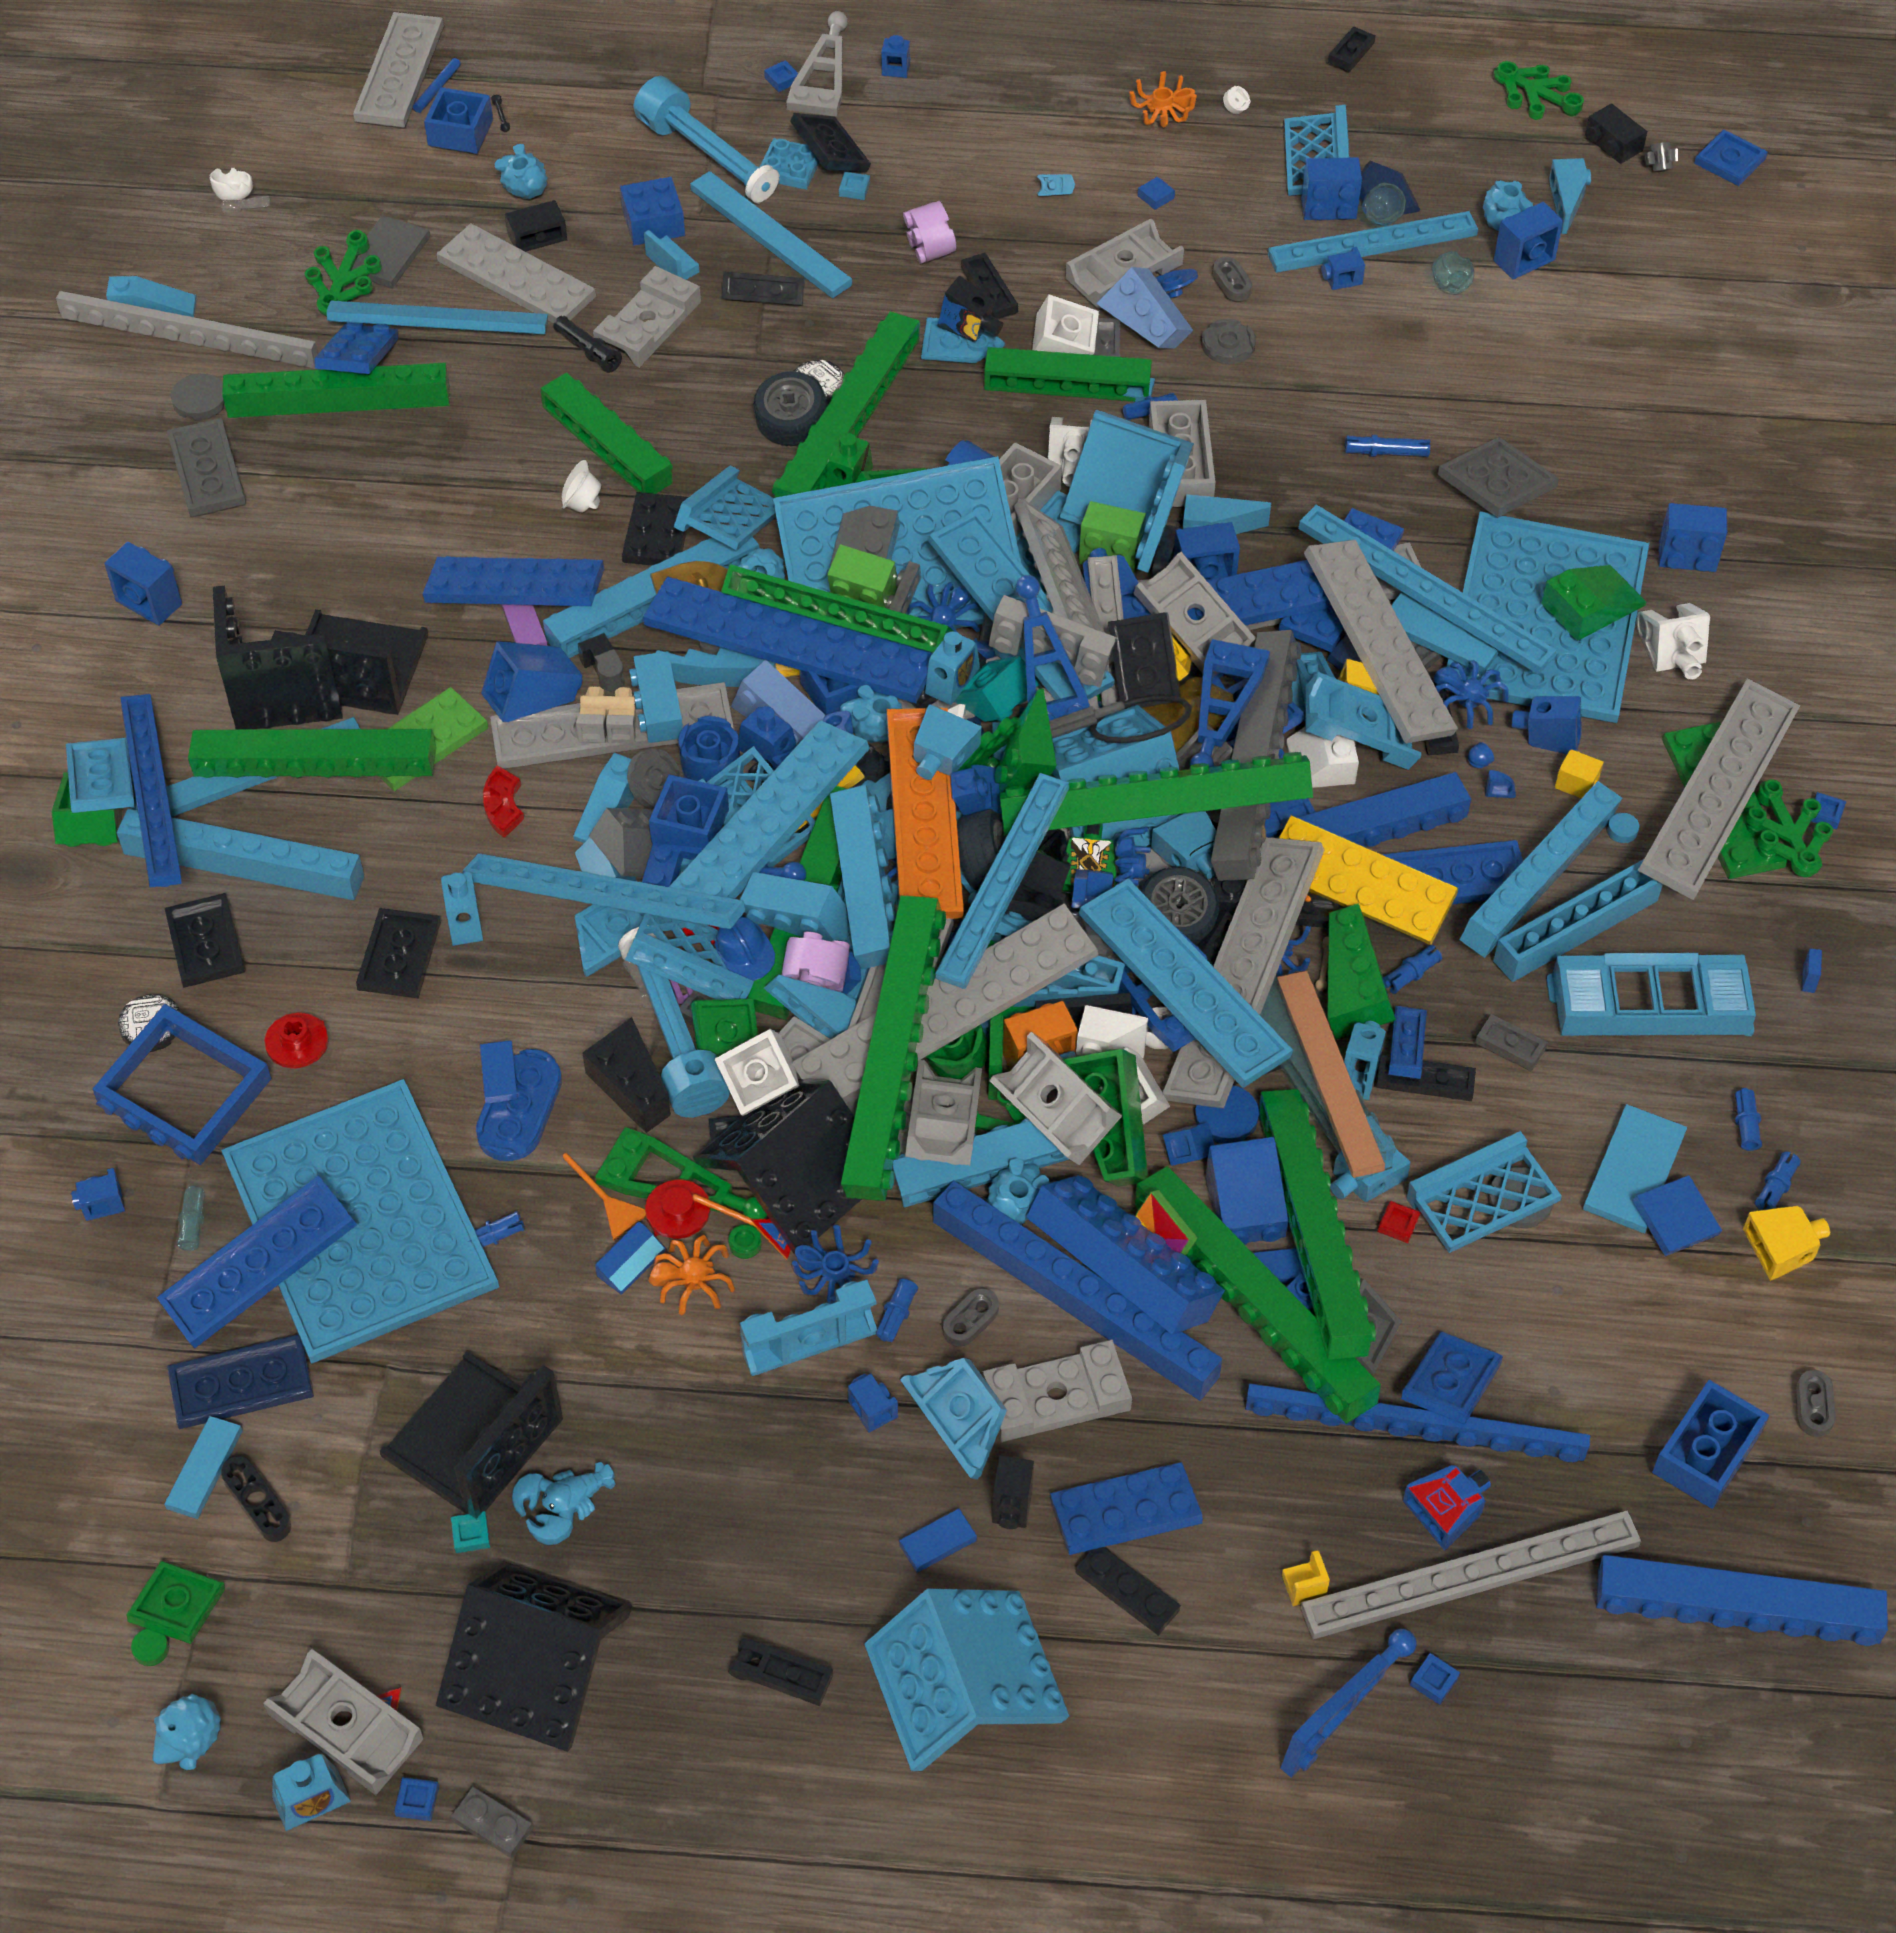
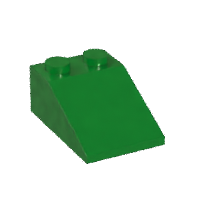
M1611 565L1568 569L1547 580L1541 604L1579 641L1646 606L1647 602Z
M1044 689L1036 691L1017 720V726L1011 734L1001 761L996 768L995 781L999 783L1000 793L1006 792L1005 789L1012 786H1023L1024 790L1032 789L1040 773L1050 776L1057 766Z
M64 772L51 811L55 844L75 847L81 844L95 843L99 846H107L112 843H118L117 830L122 822L123 808L72 813L68 772Z

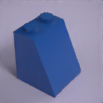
M497 641L481 694L502 722H510L575 701L577 691L582 685V674L560 647Z
M1274 1137L1210 1146L1205 1181L1213 1213L1244 1245L1256 1241L1273 1242L1286 1237L1288 1216Z

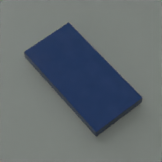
M299 1334L167 1366L179 1430L205 1424L209 1416L225 1419L314 1397L305 1349Z

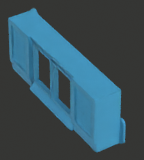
M1605 953L1602 956H1557L1553 973L1547 976L1549 1000L1552 1003H1557L1561 1036H1752L1755 1031L1753 1023L1756 1012L1745 955ZM1691 971L1697 1010H1664L1658 972ZM1614 972H1647L1653 1010H1620Z

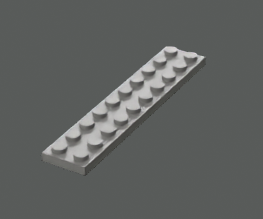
M1747 678L1638 869L1639 872L1694 900L1800 705Z
M1266 837L1265 842L1262 843L1260 848L1261 865L1256 868L1255 878L1248 879L1214 963L1213 967L1259 1015L1323 855L1324 847L1321 842ZM1196 1039L1180 1048L1162 1094L1167 1101L1224 1109L1235 1079Z
M1065 904L987 948L966 989L937 980L936 978L934 979L933 986H928L927 991L929 996L928 1013L923 1014L921 1021L924 1028L923 1039L921 1043H917L915 1051L918 1055V1061L1098 956L1097 948ZM876 1013L794 1060L792 1064L800 1079L830 1080L845 1103L859 1096Z

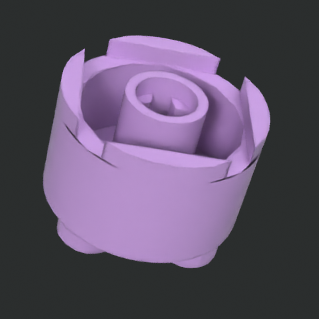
M940 201L903 212L906 226L910 227L911 230L906 232L911 247L917 246L915 251L920 264L956 251L954 233L952 229H949L947 223L949 218Z
M804 932L803 938L790 937L786 946L781 975L834 991H843L850 945L843 941L830 942L822 940L823 936L814 932Z

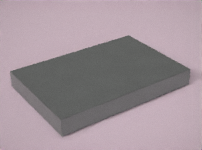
M382 215L367 235L370 244L368 251L357 255L351 270L364 265L366 257L376 255L380 259L382 268L378 273L369 274L367 277L371 279V282L393 289L430 238V231Z

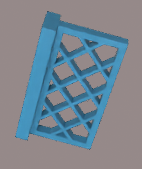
M1346 105L1335 106L1336 113L1284 119L1288 196L1302 194L1303 185L1293 186V184L1300 178L1304 179L1305 165L1301 169L1293 165L1299 160L1306 162V158H1310L1306 154L1311 150L1319 153L1314 158H1350ZM1331 123L1325 130L1318 127L1320 124ZM1290 127H1304L1299 133L1290 129ZM1310 132L1318 135L1312 141L1305 138ZM1324 139L1331 142L1326 148L1318 145ZM1298 142L1305 145L1300 151L1292 148Z
M730 465L681 503L674 527L684 532L692 526L737 550L776 518L773 497L737 479L740 470Z
M753 746L709 781L705 782L703 778L699 781L719 786L726 779L735 780L733 792H727L728 798L731 801L730 803L728 801L729 812L723 824L725 826L737 812L735 810L737 800L749 799L761 786V781H766L774 771ZM755 758L758 761L757 773H743L744 766ZM741 780H755L753 793L739 792ZM811 815L805 820L810 826L801 833H794L767 863L768 867H774L809 840L815 824V820Z
M644 914L625 960L716 1000L747 998L754 981L727 969L717 950L710 942L716 940L717 929L705 924L665 917L662 918L665 919L666 923L657 924L651 914ZM681 928L692 930L695 935L686 936ZM672 930L677 938L668 940L663 931ZM652 933H654V935L656 936V938H654V937H652V936H649V935H647V934H652ZM701 943L706 951L696 952L692 944ZM678 946H683V948L685 949V951H684V950H681V949H679V948H677V947H678ZM710 958H711L712 961L714 962V964L711 963V962H709V961H707V960H705V959H710Z
M1521 1131L1409 1183L1408 1202L1413 1209L1418 1207L1449 1253L1561 1201L1562 1195L1526 1147L1528 1140ZM1523 1159L1530 1168L1529 1176L1510 1171L1511 1165ZM1490 1174L1504 1177L1502 1187L1497 1188L1482 1184L1484 1177ZM1507 1179L1526 1183L1524 1194L1505 1190ZM1530 1185L1544 1188L1548 1196L1542 1199L1528 1196ZM1462 1187L1476 1190L1474 1201L1455 1197L1456 1190ZM1480 1192L1499 1196L1497 1206L1492 1207L1477 1203ZM1502 1198L1522 1202L1520 1209L1514 1212L1500 1209ZM1434 1200L1449 1203L1446 1215L1432 1211L1427 1204ZM1452 1204L1471 1209L1469 1220L1449 1216ZM1475 1211L1494 1215L1493 1221L1486 1225L1472 1222ZM1447 1224L1466 1228L1463 1236L1452 1240L1445 1229Z

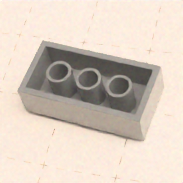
M1206 400L1150 401L1149 428L1194 443L1172 507H1185L1186 494L1214 497L1216 482Z
M1014 443L999 461L1015 536H1017L1023 528L1017 521L1018 515L1014 505L1023 498L1040 510L1057 490H1061L1062 466Z

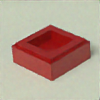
M1390 1201L1380 1222L1378 1232L1409 1243L1421 1212Z

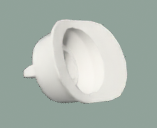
M586 460L580 461L574 467L562 490L563 509L568 507L583 513L589 507L597 509L599 506L600 498L598 494L601 489V483L589 471Z

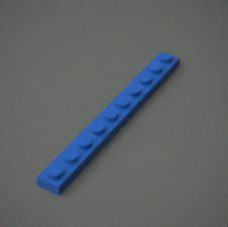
M151 695L120 697L149 887H168L170 885L182 884Z
M1249 1384L1245 1410L1253 1411L1261 1416L1277 1414L1286 1416L1294 1421L1310 1419L1320 1421L1327 1426L1343 1424L1354 1426L1360 1431L1376 1429L1388 1431V1433L1394 1436H1406L1409 1434L1422 1436L1423 1439L1433 1442L1441 1440L1455 1441L1457 1444L1465 1447L1482 1445L1498 1452L1515 1450L1525 1452L1526 1455L1532 1457H1542L1544 1455L1559 1457L1560 1460L1565 1462L1584 1461L1590 1445V1435L1475 1417H1469L1464 1425L1432 1411L1378 1403L1346 1424L1338 1415H1334L1329 1411L1325 1401L1316 1393Z

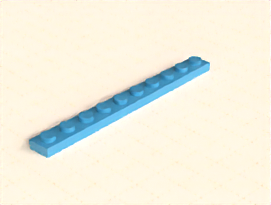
M1317 504L1300 520L1298 529L1323 544L1356 540L1375 576L1538 675L1555 657L1557 649Z
M479 853L463 870V873H472L473 882L483 885H492L731 929L745 912L743 900Z

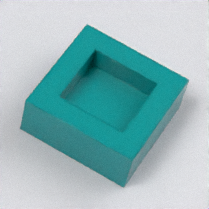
M485 1511L480 1514L477 1520L469 1514L451 1517L456 1553L491 1548Z

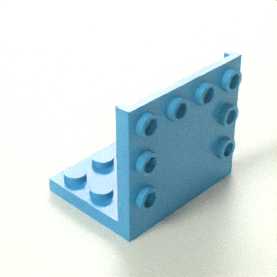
M1096 410L1060 518L1081 525L1090 501L1146 513L1144 535L1135 558L1140 560L1137 569L1148 573L1194 443Z
M1135 705L1105 716L1097 724L1096 730L1099 734L1109 737H1130L1165 728V726L1139 705ZM1090 726L1052 739L1057 764L1052 774L1057 779L1066 782L1077 778H1083L1086 782L1098 781V777L1103 775H1116V778L1129 777V773L1135 771H1147V775L1160 773V769L1167 767H1177L1178 771H1180L1171 731L1165 735L1145 741L1108 743L1096 739L1089 731ZM1182 814L1102 823V839L1114 841L1115 853L1116 843L1124 830L1148 827V832H1145V834L1130 835V837H1134L1135 846L1145 847L1152 844L1153 829ZM1084 826L1069 827L1071 837H1083Z
M926 1589L864 1643L911 1771H923L978 1724L1062 1723L1069 1717L1063 1696L1059 1691L1020 1591Z

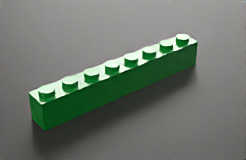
M446 363L376 366L370 374L325 369L224 374L222 396L228 418L450 406V385Z
M731 564L729 565L721 590L725 595H731L739 599L759 603L767 607L929 653H934L948 632H955L944 624Z
M432 729L193 730L188 761L194 777L239 778L242 776H261L265 778L272 776H291L296 778L301 776L420 777L433 776L436 744Z
M836 786L830 793L846 790V788ZM829 794L823 801L800 864L806 870L805 881L833 886L836 892H838L840 886L838 883L842 876ZM774 928L770 943L775 952V963L768 974L753 982L748 999L754 1000L755 1012L787 1020L790 1010L768 993L764 987L775 977L782 974L789 938L803 937Z

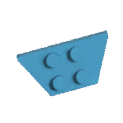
M593 904L574 915L583 972L586 977L622 956L618 948L620 939L630 930L640 926L645 913ZM652 915L657 924L666 923L664 918Z
M961 1358L949 1362L948 1365L943 1367L929 1368L927 1372L903 1376L900 1381L970 1478L978 1479L982 1474L1006 1415L1007 1409L970 1359Z

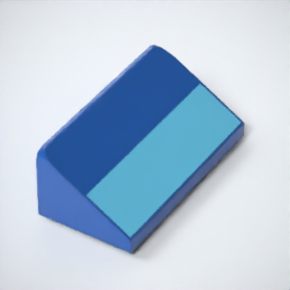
M637 1222L597 1262L595 1266L597 1277L622 1295L655 1262V1257L666 1251V1248L645 1225Z

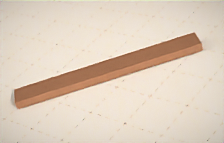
M1308 971L1277 977V987L1352 1177L1356 1178L1385 1171L1384 1160Z

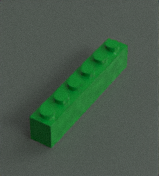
M988 347L984 390L1135 402L1136 398L1123 395L1127 393V386L1129 385L1144 387L1143 397L1149 396L1152 359Z
M566 372L540 388L543 408L637 492L657 494L673 483V467L670 460L654 450L649 441H644L637 435L632 426L626 425L621 421L615 411L609 410L604 406L598 396L588 392L579 380H575Z

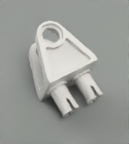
M1052 417L1048 459L1062 466L1063 482L1070 487L1090 427L1063 425V418Z
M1691 603L1676 606L1677 611H1679V618L1667 619L1653 610L1638 612L1636 618L1637 630L1656 672L1680 668L1687 679L1699 677L1702 673V670H1700L1702 666L1700 664L1706 663L1710 615Z

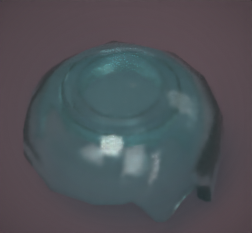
M1381 183L1365 195L1362 202V210L1366 218L1374 225L1387 226L1403 215L1406 199L1403 191L1395 184Z
M1456 251L1441 254L1432 266L1436 285L1446 293H1462L1473 283L1475 271L1468 257L1466 259L1461 257Z

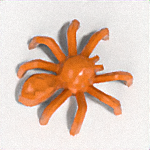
M1165 71L1160 74L1159 88L1155 89L1151 95H1146L1142 90L1141 80H1136L1138 93L1146 101L1141 104L1137 103L1135 92L1130 91L1132 106L1136 108L1147 106L1150 112H1154L1149 120L1147 110H1143L1145 125L1153 124L1158 114H1162L1160 115L1161 127H1167V113L1169 111L1176 122L1187 120L1189 112L1195 107L1197 95L1192 88L1181 89L1182 75L1178 78L1174 93L1171 89L1164 87ZM1172 107L1184 113L1183 117L1179 118Z
M705 1235L699 1236L694 1241L693 1258H690L682 1241H671L668 1252H674L675 1247L678 1246L684 1262L668 1253L655 1257L654 1268L650 1273L648 1281L653 1286H664L661 1289L660 1303H665L667 1291L672 1287L680 1285L686 1287L679 1303L678 1312L680 1315L686 1312L687 1300L692 1290L700 1288L710 1296L714 1308L720 1309L721 1304L718 1296L706 1285L707 1281L721 1279L726 1282L730 1292L735 1291L732 1279L722 1273L714 1274L715 1270L711 1268L714 1266L713 1263L707 1262L716 1251H721L724 1258H729L725 1245H714L702 1259L699 1258L701 1242H703L705 1247L710 1246V1242ZM665 1259H666V1260H669V1261H671L672 1263H674L675 1265H673V1264H671V1263H667V1262H662V1260H665Z

